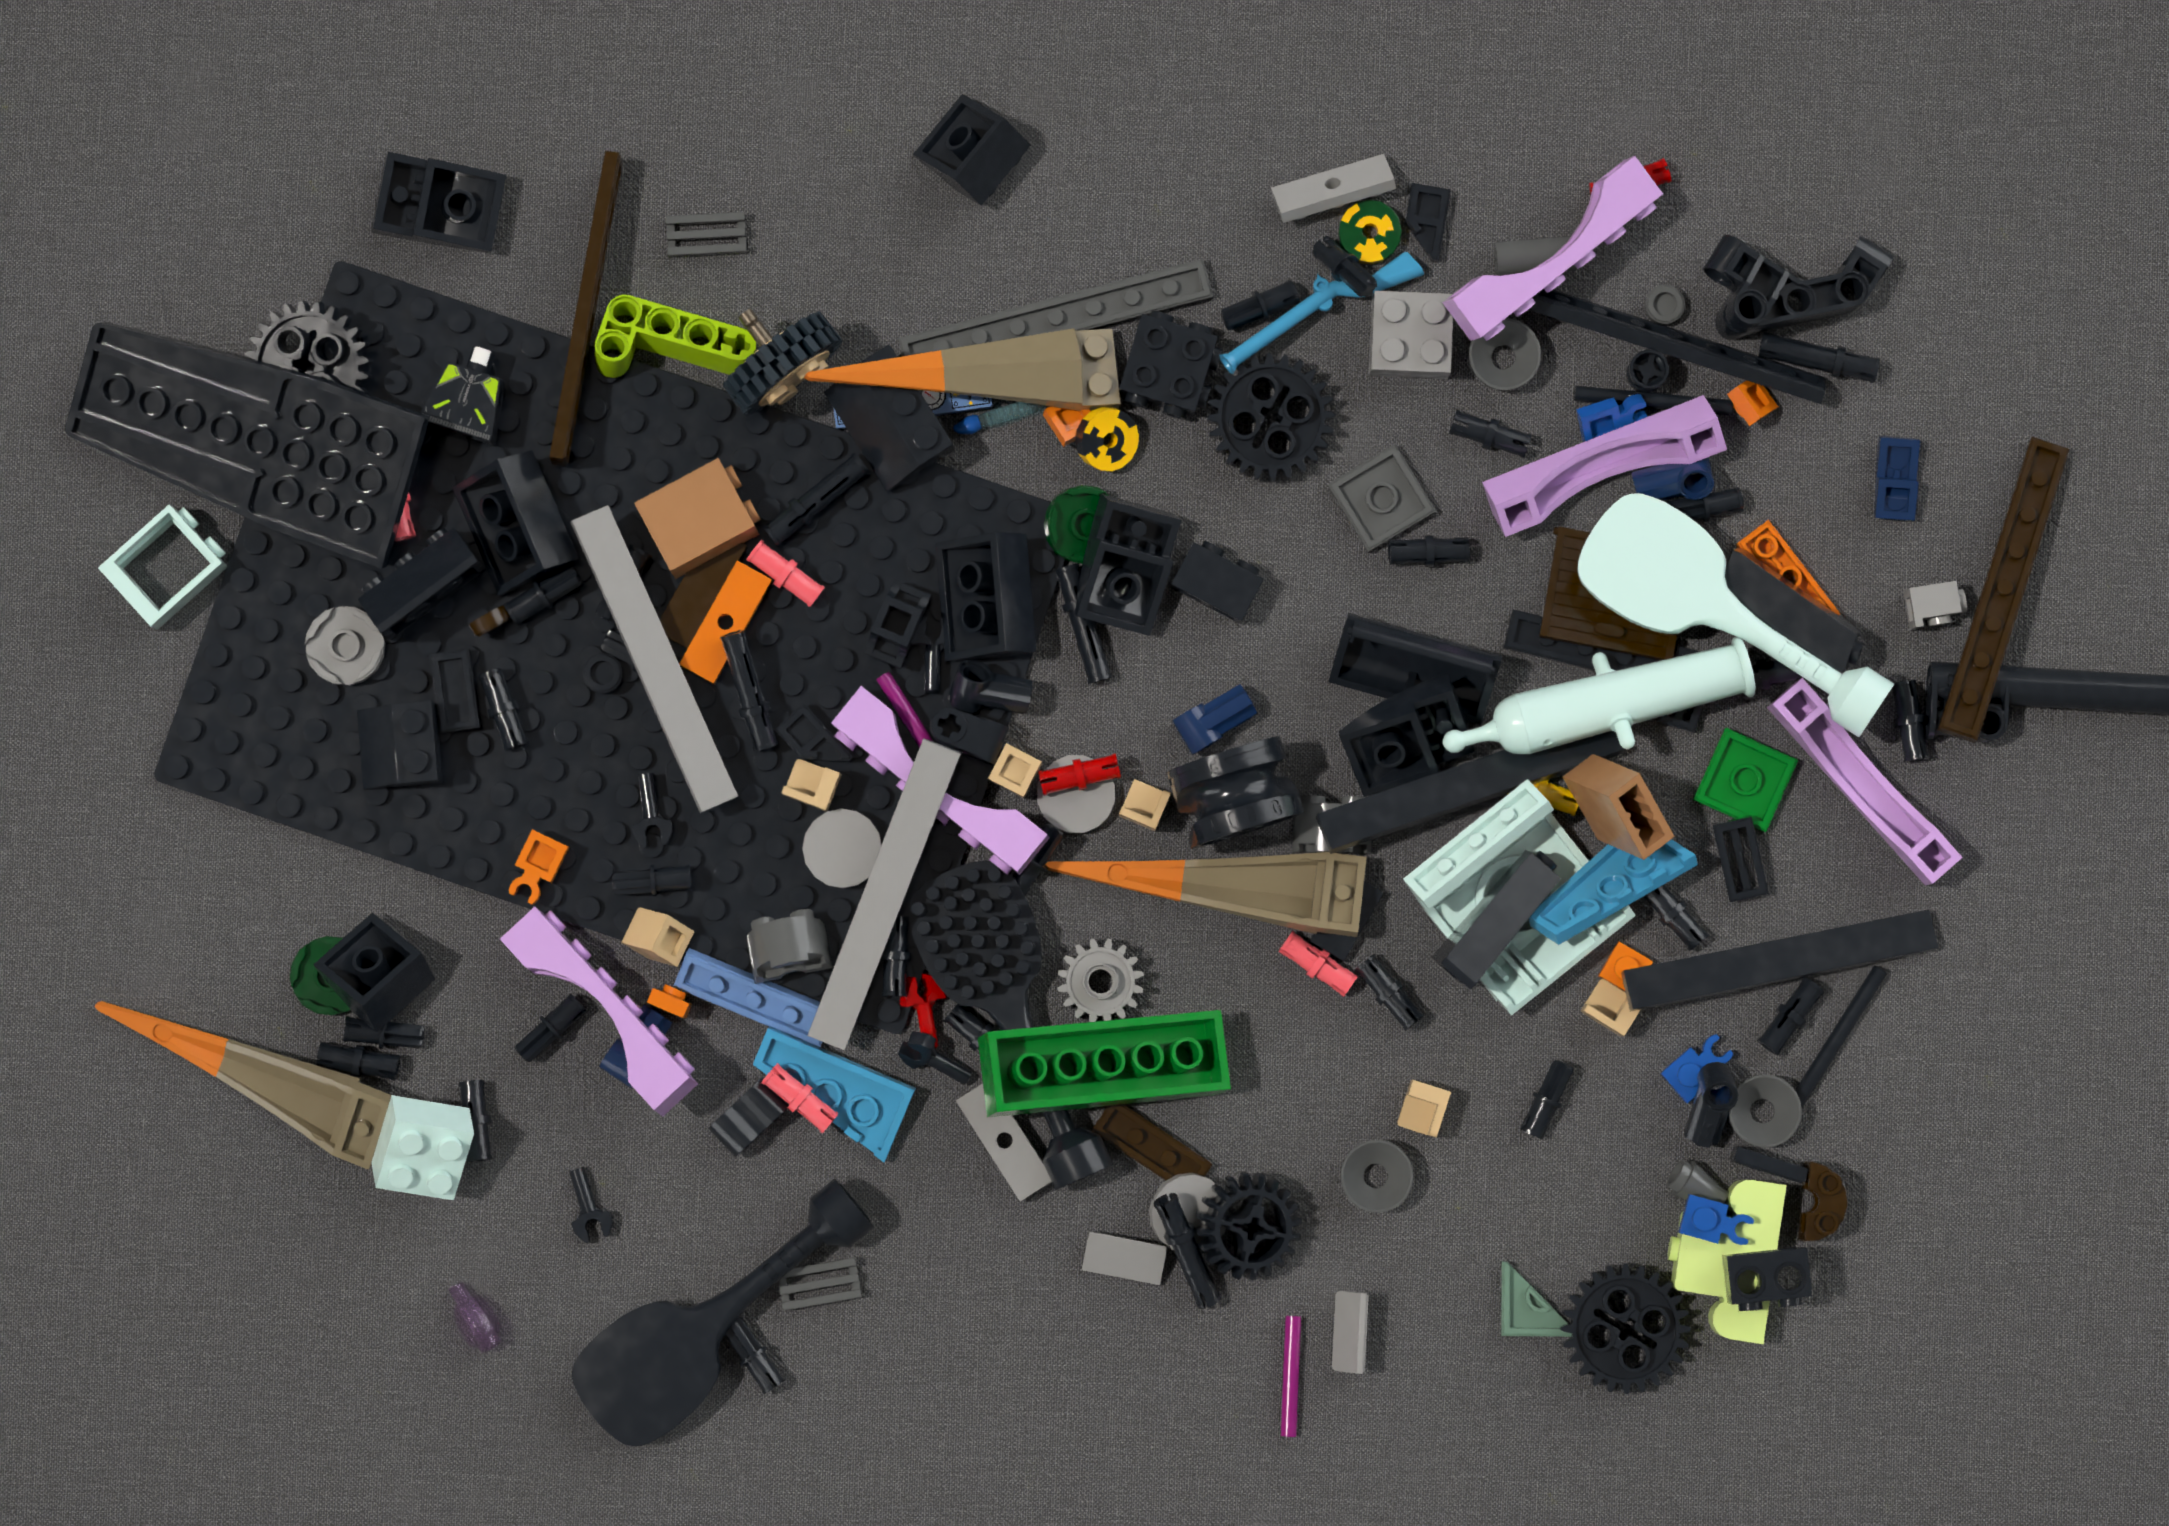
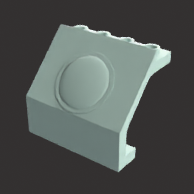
M1528 779L1403 878L1424 911L1446 938L1455 931L1525 850L1532 852L1534 855L1540 850L1557 865L1553 872L1561 879L1542 903L1589 862L1553 816L1552 811L1554 809L1550 802ZM1627 905L1560 945L1531 927L1528 919L1480 978V981L1496 1001L1498 1000L1512 1016L1636 915L1631 907Z

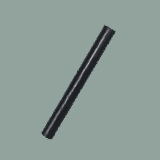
M1575 386L1574 401L1597 403L1614 397L1618 405H1621L1629 396L1641 394L1646 402L1645 408L1665 410L1697 398L1696 396ZM1705 397L1715 414L1732 416L1733 402L1731 400Z
M1873 966L1796 1087L1795 1091L1800 1099L1801 1108L1809 1099L1885 979L1887 973L1879 967Z

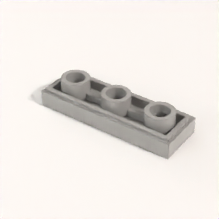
M1384 154L1271 187L1282 222L1285 223L1292 220H1300L1308 215L1328 209L1340 208L1345 204L1368 197H1377L1384 192L1396 189V184Z
M983 1083L956 1100L1019 1201L1024 1200L1051 1182L1043 1162L1013 1115L987 1118ZM1003 1132L1009 1133L1012 1136L1013 1141L1008 1148H1002L997 1143L998 1136Z

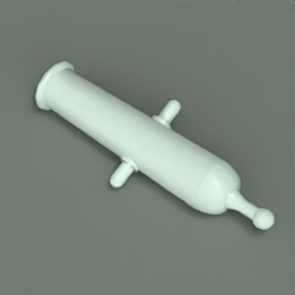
M1738 637L1732 639L1731 645L1617 671L1611 669L1607 656L1602 652H1598L1592 658L1596 672L1595 676L1513 694L1502 700L1495 707L1493 719L1481 727L1463 732L1450 730L1444 735L1443 745L1447 751L1458 753L1465 746L1485 741L1499 742L1506 751L1513 754H1532L1608 731H1614L1622 748L1630 749L1635 744V737L1631 729L1633 724L1741 693L1748 697H1753L1756 686L1751 661L1743 640Z

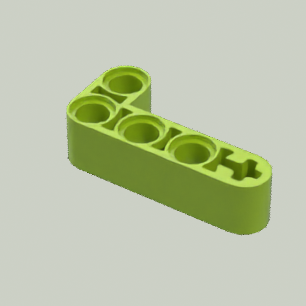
M619 295L610 301L595 341V365L597 370L606 377L615 378L622 376L629 369L636 348L730 375L735 372V369L740 364L745 362V359L756 352V341L748 330L631 295ZM621 315H629L634 320L628 323H621L616 318ZM659 326H666L672 331L667 334H658L653 329ZM697 337H704L710 342L705 345H696L691 340ZM718 343H721V350H718ZM615 349L622 354L611 358L603 353L607 350ZM737 350H741L739 355H735Z

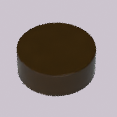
M501 605L474 620L469 626L474 635L480 637L507 622L510 616L504 605Z

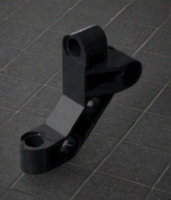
M1723 235L1703 267L1704 273L1710 279L1731 290V293L1717 313L1715 327L1723 338L1738 340L1749 334L1848 314L1866 301L1875 285L1890 266L1894 256L1864 236L1859 235L1858 242L1836 274L1802 281L1750 248L1742 240L1731 235ZM1841 285H1847L1853 289L1855 293L1854 301L1847 300L1842 296ZM1788 296H1794L1800 300L1802 304L1801 312H1796L1789 307L1787 303Z

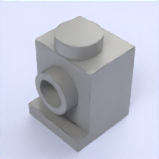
M1957 581L1913 587L1903 592L1910 631L1923 627L1924 620L1928 621V627L1952 623L1951 616L1967 612L1965 592L1963 589L1958 590Z

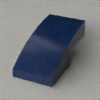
M1879 436L1875 480V518L1915 521L1919 484L1917 470L1920 440L1918 438Z

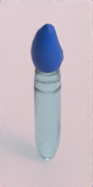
M1016 402L979 415L967 416L964 420L954 425L953 429L959 434H974L982 428L1039 412L1045 405Z

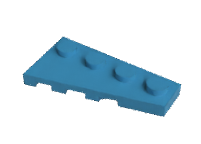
M1672 839L1645 860L1608 844L1538 906L1529 918L1530 926L1560 945L1697 866L1696 855Z
M769 1026L753 1065L768 1075L773 1067L779 1063L784 1070L805 1086L808 1083L813 1088L811 1090L813 1094L839 1113L833 1120V1123L841 1128L846 1135L854 1141L861 1143L873 1152L874 1156L885 1163L916 1088Z

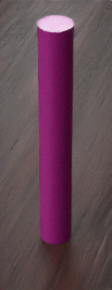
M887 672L877 678L876 681L918 747L920 748L924 738L933 741L891 673Z
M1285 1316L1280 1435L1284 1437H1296L1301 1316Z

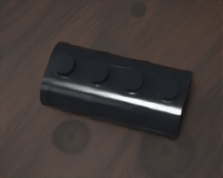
M1348 613L1328 682L1388 699L1419 683L1449 673L1466 720L1481 725L1501 664L1502 655Z

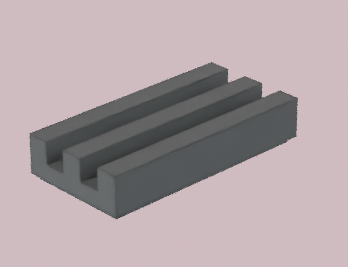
M745 212L666 216L668 257L747 253ZM722 223L738 224V228L675 231V226ZM738 237V244L676 247V240Z
M856 1257L796 1267L778 1281L783 1311L862 1297ZM849 1267L850 1275L793 1285L787 1284V1277ZM852 1283L853 1290L790 1301L789 1293Z

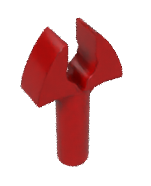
M922 973L925 992L920 997L917 993L916 978L908 977L907 997L900 998V1006H912L917 1010L920 1032L936 1038V1049L938 1047V1039L932 1007L937 999H943L946 996L931 975Z

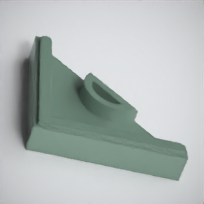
M1501 1261V1336L1571 1337V1333L1560 1330V1326L1568 1323L1507 1261Z

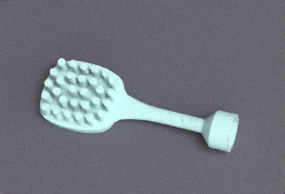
M1634 493L1620 498L1603 514L1588 536L1577 566L1578 576L1582 585L1600 603L1626 620L1655 632L1679 634L1690 627L1706 625L1745 640L1828 693L1827 699L1832 720L1857 737H1860L1894 686V683L1868 666L1848 670L1841 674L1758 619L1727 587L1725 580L1726 559L1716 541L1697 522L1673 506L1657 498Z

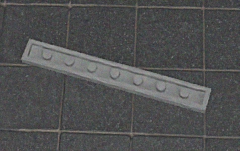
M607 505L572 520L571 525L699 812L703 813L737 798V792L609 506Z
M925 738L922 740L807 1036L842 1050L846 1049L961 752Z

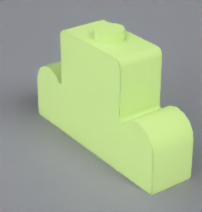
M1746 1179L1736 1181L1728 1188L1726 1204L1729 1205L1728 1210L1732 1213L1730 1218L1737 1214H1744L1754 1219L1753 1224L1740 1222L1735 1227V1233L1738 1237L1748 1239L1747 1245L1731 1242L1724 1233H1721L1718 1244L1678 1233L1677 1237L1671 1236L1668 1260L1674 1261L1671 1276L1672 1288L1679 1291L1719 1297V1301H1716L1711 1306L1708 1313L1710 1327L1717 1335L1732 1340L1764 1344L1770 1301H1762L1763 1309L1739 1311L1738 1304H1728L1722 1255L1775 1250L1778 1248L1787 1185ZM1682 1212L1681 1215H1680L1679 1226H1680V1222H1681V1219H1682L1683 1212ZM1751 1270L1742 1272L1737 1280L1738 1287L1743 1293L1752 1292L1758 1282L1757 1276Z

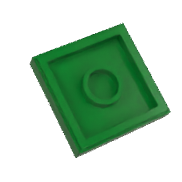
M1724 728L1692 800L1732 819H1741L1751 815L1754 829L1765 833L1798 760L1731 729Z

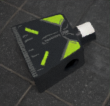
M473 346L466 367L452 362L446 364L420 412L430 416L428 425L495 446L505 383L501 378L489 375L495 357L494 352Z

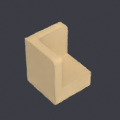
M1006 743L988 780L1016 793L1024 799L1042 765V761Z
M797 759L787 785L783 787L781 794L827 812L842 775L829 768H823L802 759Z
M1134 779L1119 812V817L1156 831L1171 792L1159 790Z
M640 907L637 909L621 943L650 960L678 967L694 931L667 914Z
M1601 979L1580 1012L1622 1037L1625 1036L1640 1010L1630 1012L1626 993L1605 979Z
M1411 1080L1397 1121L1398 1126L1437 1138L1451 1092Z

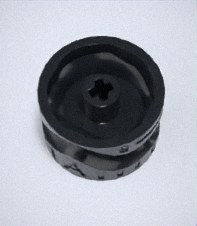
M1280 736L1228 749L1166 772L1179 813H1190L1198 820L1193 824L1189 834L1190 849L1244 835L1305 813L1295 784L1287 777H1280L1274 774L1278 763L1284 760L1286 756Z

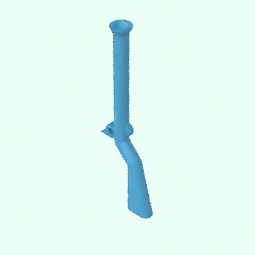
M1405 251L1371 275L1377 281V287L1373 290V294L1374 291H1382L1424 275V271L1415 259ZM1317 275V279L1313 283L1314 293L1231 352L1220 354V360L1224 367L1231 374H1234L1238 365L1316 310L1329 311L1333 306L1332 299L1336 296L1362 297L1358 296L1343 281L1328 282Z

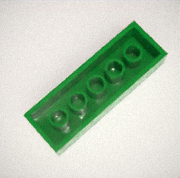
M1221 1010L991 1031L978 1038L987 1118L1220 1095L1231 1089Z

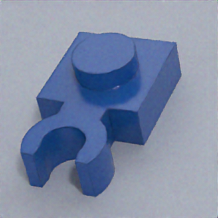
M1635 394L1629 396L1621 405H1618L1613 397L1576 409L1583 442L1646 418L1645 411L1634 413L1636 410L1646 407V402L1642 395Z
M1717 1034L1709 1036L1704 1041L1702 1052L1699 1055L1689 1047L1660 1072L1661 1076L1685 1103L1690 1102L1696 1096L1699 1087L1697 1076L1703 1066L1711 1062L1726 1063L1733 1056L1731 1050L1726 1051L1721 1057L1713 1055L1711 1047L1720 1038Z
M1688 1194L1678 1233L1717 1244L1719 1243L1721 1233H1724L1731 1242L1747 1245L1748 1239L1738 1237L1735 1233V1227L1740 1222L1753 1224L1754 1219L1744 1214H1737L1731 1218L1727 1217L1729 1205Z

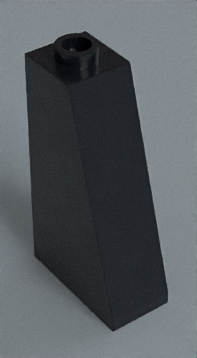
M1736 548L1732 551L1725 572V580L1730 591L1748 610L1773 630L1832 668L1845 672L1848 669L1849 663L1857 665L1864 643L1857 641L1860 630L1746 550Z
M1525 850L1431 958L1460 984L1471 990L1561 878L1553 872L1557 865L1540 850L1536 855Z

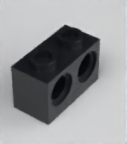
M1806 1247L1722 1255L1727 1303L1731 1305L1738 1304L1739 1311L1763 1309L1762 1301L1778 1300L1779 1307L1803 1305L1802 1297L1812 1296ZM1786 1266L1793 1267L1797 1272V1282L1789 1289L1782 1288L1778 1283V1273ZM1746 1270L1753 1271L1758 1280L1756 1288L1750 1293H1743L1737 1284L1739 1275Z

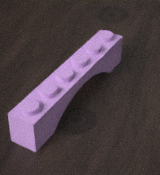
M1636 156L1625 159L1593 184L1590 201L1581 223L1568 242L1552 257L1535 268L1522 273L1504 276L1482 275L1473 278L1442 303L1470 341L1482 336L1487 341L1505 328L1502 321L1512 313L1518 317L1536 303L1532 297L1544 288L1548 293L1565 281L1566 278L1562 273L1572 265L1579 269L1596 256L1593 249L1600 243L1605 241L1609 245L1626 232V229L1623 227L1624 224L1633 217L1640 221L1654 211L1657 207L1653 202L1663 193Z
M1704 395L1482 483L1492 514L1504 536L1507 537L1542 523L1553 510L1568 498L1605 478L1629 470L1654 465L1692 464L1725 451L1727 447L1718 417Z
M1803 678L1791 685L1767 707L1925 886L1933 884L1963 858L1940 831L1920 814L1880 773L1845 729L1832 720L1829 707Z
M860 686L831 722L839 730L834 737L852 751L858 745L869 754L865 761L883 776L889 770L900 779L896 786L903 791L914 762L908 755L900 736L896 715L889 707ZM947 793L936 817L944 825L949 820H952L962 828L958 836L977 850L982 844L992 852L993 855L989 861L1007 875L1012 869L1020 875L1050 838L1048 834L1016 809L996 810L974 806Z
M533 907L500 940L524 967L535 975L555 977L576 984L588 991L602 1004L613 1019L621 1036L627 1059L628 1082L654 1111L664 1116L698 1085L696 1080L690 1075L695 1068L680 1052L673 1056L664 1045L669 1042L668 1038L656 1025L651 1024L647 1027L638 1018L643 1013L640 1007L628 995L623 999L619 997L613 990L617 982L602 966L596 971L587 960L592 956L591 953L576 938L570 942L561 933L566 926L551 910L544 914L538 908Z

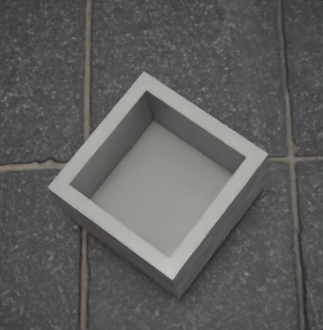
M1374 291L1371 312L1369 376L1448 379L1451 373L1453 317L1442 302L1453 294Z

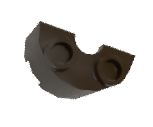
M1804 1161V1168L1809 1170L1805 1182L1802 1183V1189L1811 1193L1813 1203L1809 1210L1800 1212L1798 1240L1814 1241L1831 1235L1838 1229L1847 1209L1846 1189L1838 1174L1825 1165Z

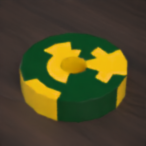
M1366 200L1358 202L1347 209L1340 221L1338 237L1341 248L1347 254L1352 253L1357 256L1359 263L1372 265L1383 262L1393 255L1400 243L1402 229L1399 217L1391 207L1380 201ZM1366 226H1372L1377 230V236L1368 239L1363 235L1362 230Z

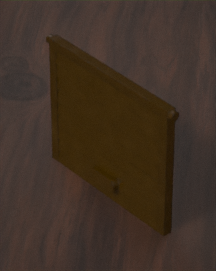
M1554 527L1553 534L1557 536L1539 637L1656 660L1673 658L1677 634L1655 632L1626 620L1600 603L1582 585L1578 576L1577 566L1583 546L1591 532Z

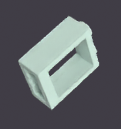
M170 504L98 567L150 627L156 630L163 626L227 568V565L221 559L226 553L211 536L204 540L198 534L195 528L200 524L185 507L178 511ZM175 524L210 564L159 609L123 568L170 526Z

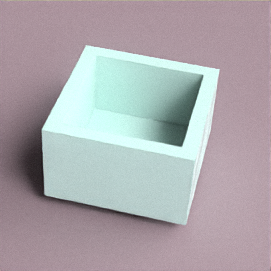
M391 1095L372 1159L375 1187L454 1200L474 1136L470 1109Z

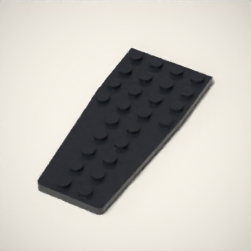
M101 322L95 324L91 330L65 425V432L68 436L268 528L382 569L388 565L430 416L320 377L121 325Z

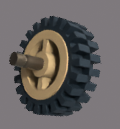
M750 308L742 313L738 319L745 328H748V332L760 348L745 359V362L740 364L735 369V372L727 377V380L723 383V388L745 416L752 415L754 412L762 410L765 406L773 405L776 402L782 405L798 393L796 386L805 380V374L811 371L828 369L829 366L825 361L835 354L834 352L841 347L840 345L843 341L820 311L815 314H809L806 318L803 317L795 325H790L783 332L772 337Z

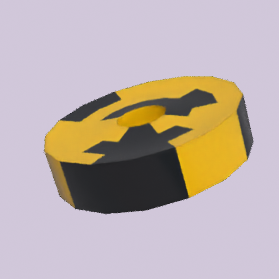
M1100 407L1092 410L1082 419L1077 428L1075 443L1079 456L1086 464L1101 471H1115L1123 468L1132 460L1138 449L1139 433L1137 425L1130 415L1113 407ZM1110 433L1111 440L1107 445H1104V437Z

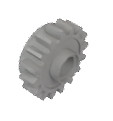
M1095 938L1091 939L1090 949L1086 951L1081 945H1076L1075 948L1078 956L1075 959L1067 955L1064 957L1065 962L1070 965L1069 969L1058 970V975L1066 979V984L1057 987L1058 992H1068L1070 996L1063 1005L1069 1007L1075 1004L1078 1008L1074 1017L1078 1019L1085 1012L1090 1014L1089 1022H1096L1097 1016H1103L1104 1021L1111 1020V1014L1114 1013L1121 1019L1126 1018L1123 1007L1128 1005L1136 1008L1138 1004L1131 996L1133 993H1143V988L1135 985V980L1143 977L1144 974L1142 971H1133L1132 969L1138 958L1134 956L1126 959L1124 954L1127 946L1122 945L1117 951L1113 950L1112 939H1107L1104 947H1098ZM1103 970L1110 974L1112 986L1107 992L1096 993L1090 988L1089 978L1095 971Z

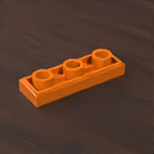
M1769 520L1736 544L1737 548L1746 550L1781 576L1785 572L1793 574L1795 578L1794 585L1838 616L1841 614Z
M737 560L679 665L715 685L728 661L720 636L747 628L773 580ZM730 616L733 618V625L730 629L723 630L720 628L719 621L722 617Z

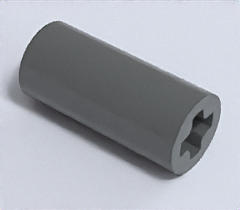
M1571 236L1494 242L1496 276L1522 273L1535 268L1552 257L1568 242ZM1572 265L1565 272L1576 271V267Z

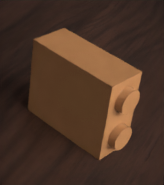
M719 458L634 502L675 579L738 544L745 543L760 535L754 523L761 520L750 499L745 502L741 501L736 489L742 487V484L732 465L724 469Z
M1592 754L1563 776L1565 783L1598 840L1645 860L1675 837L1640 773Z

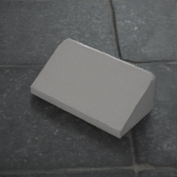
M1089 1231L1082 1270L1160 1285L1168 1246Z
M1337 1291L1335 1294L1332 1368L1335 1371L1363 1374L1365 1372L1368 1295L1365 1292Z

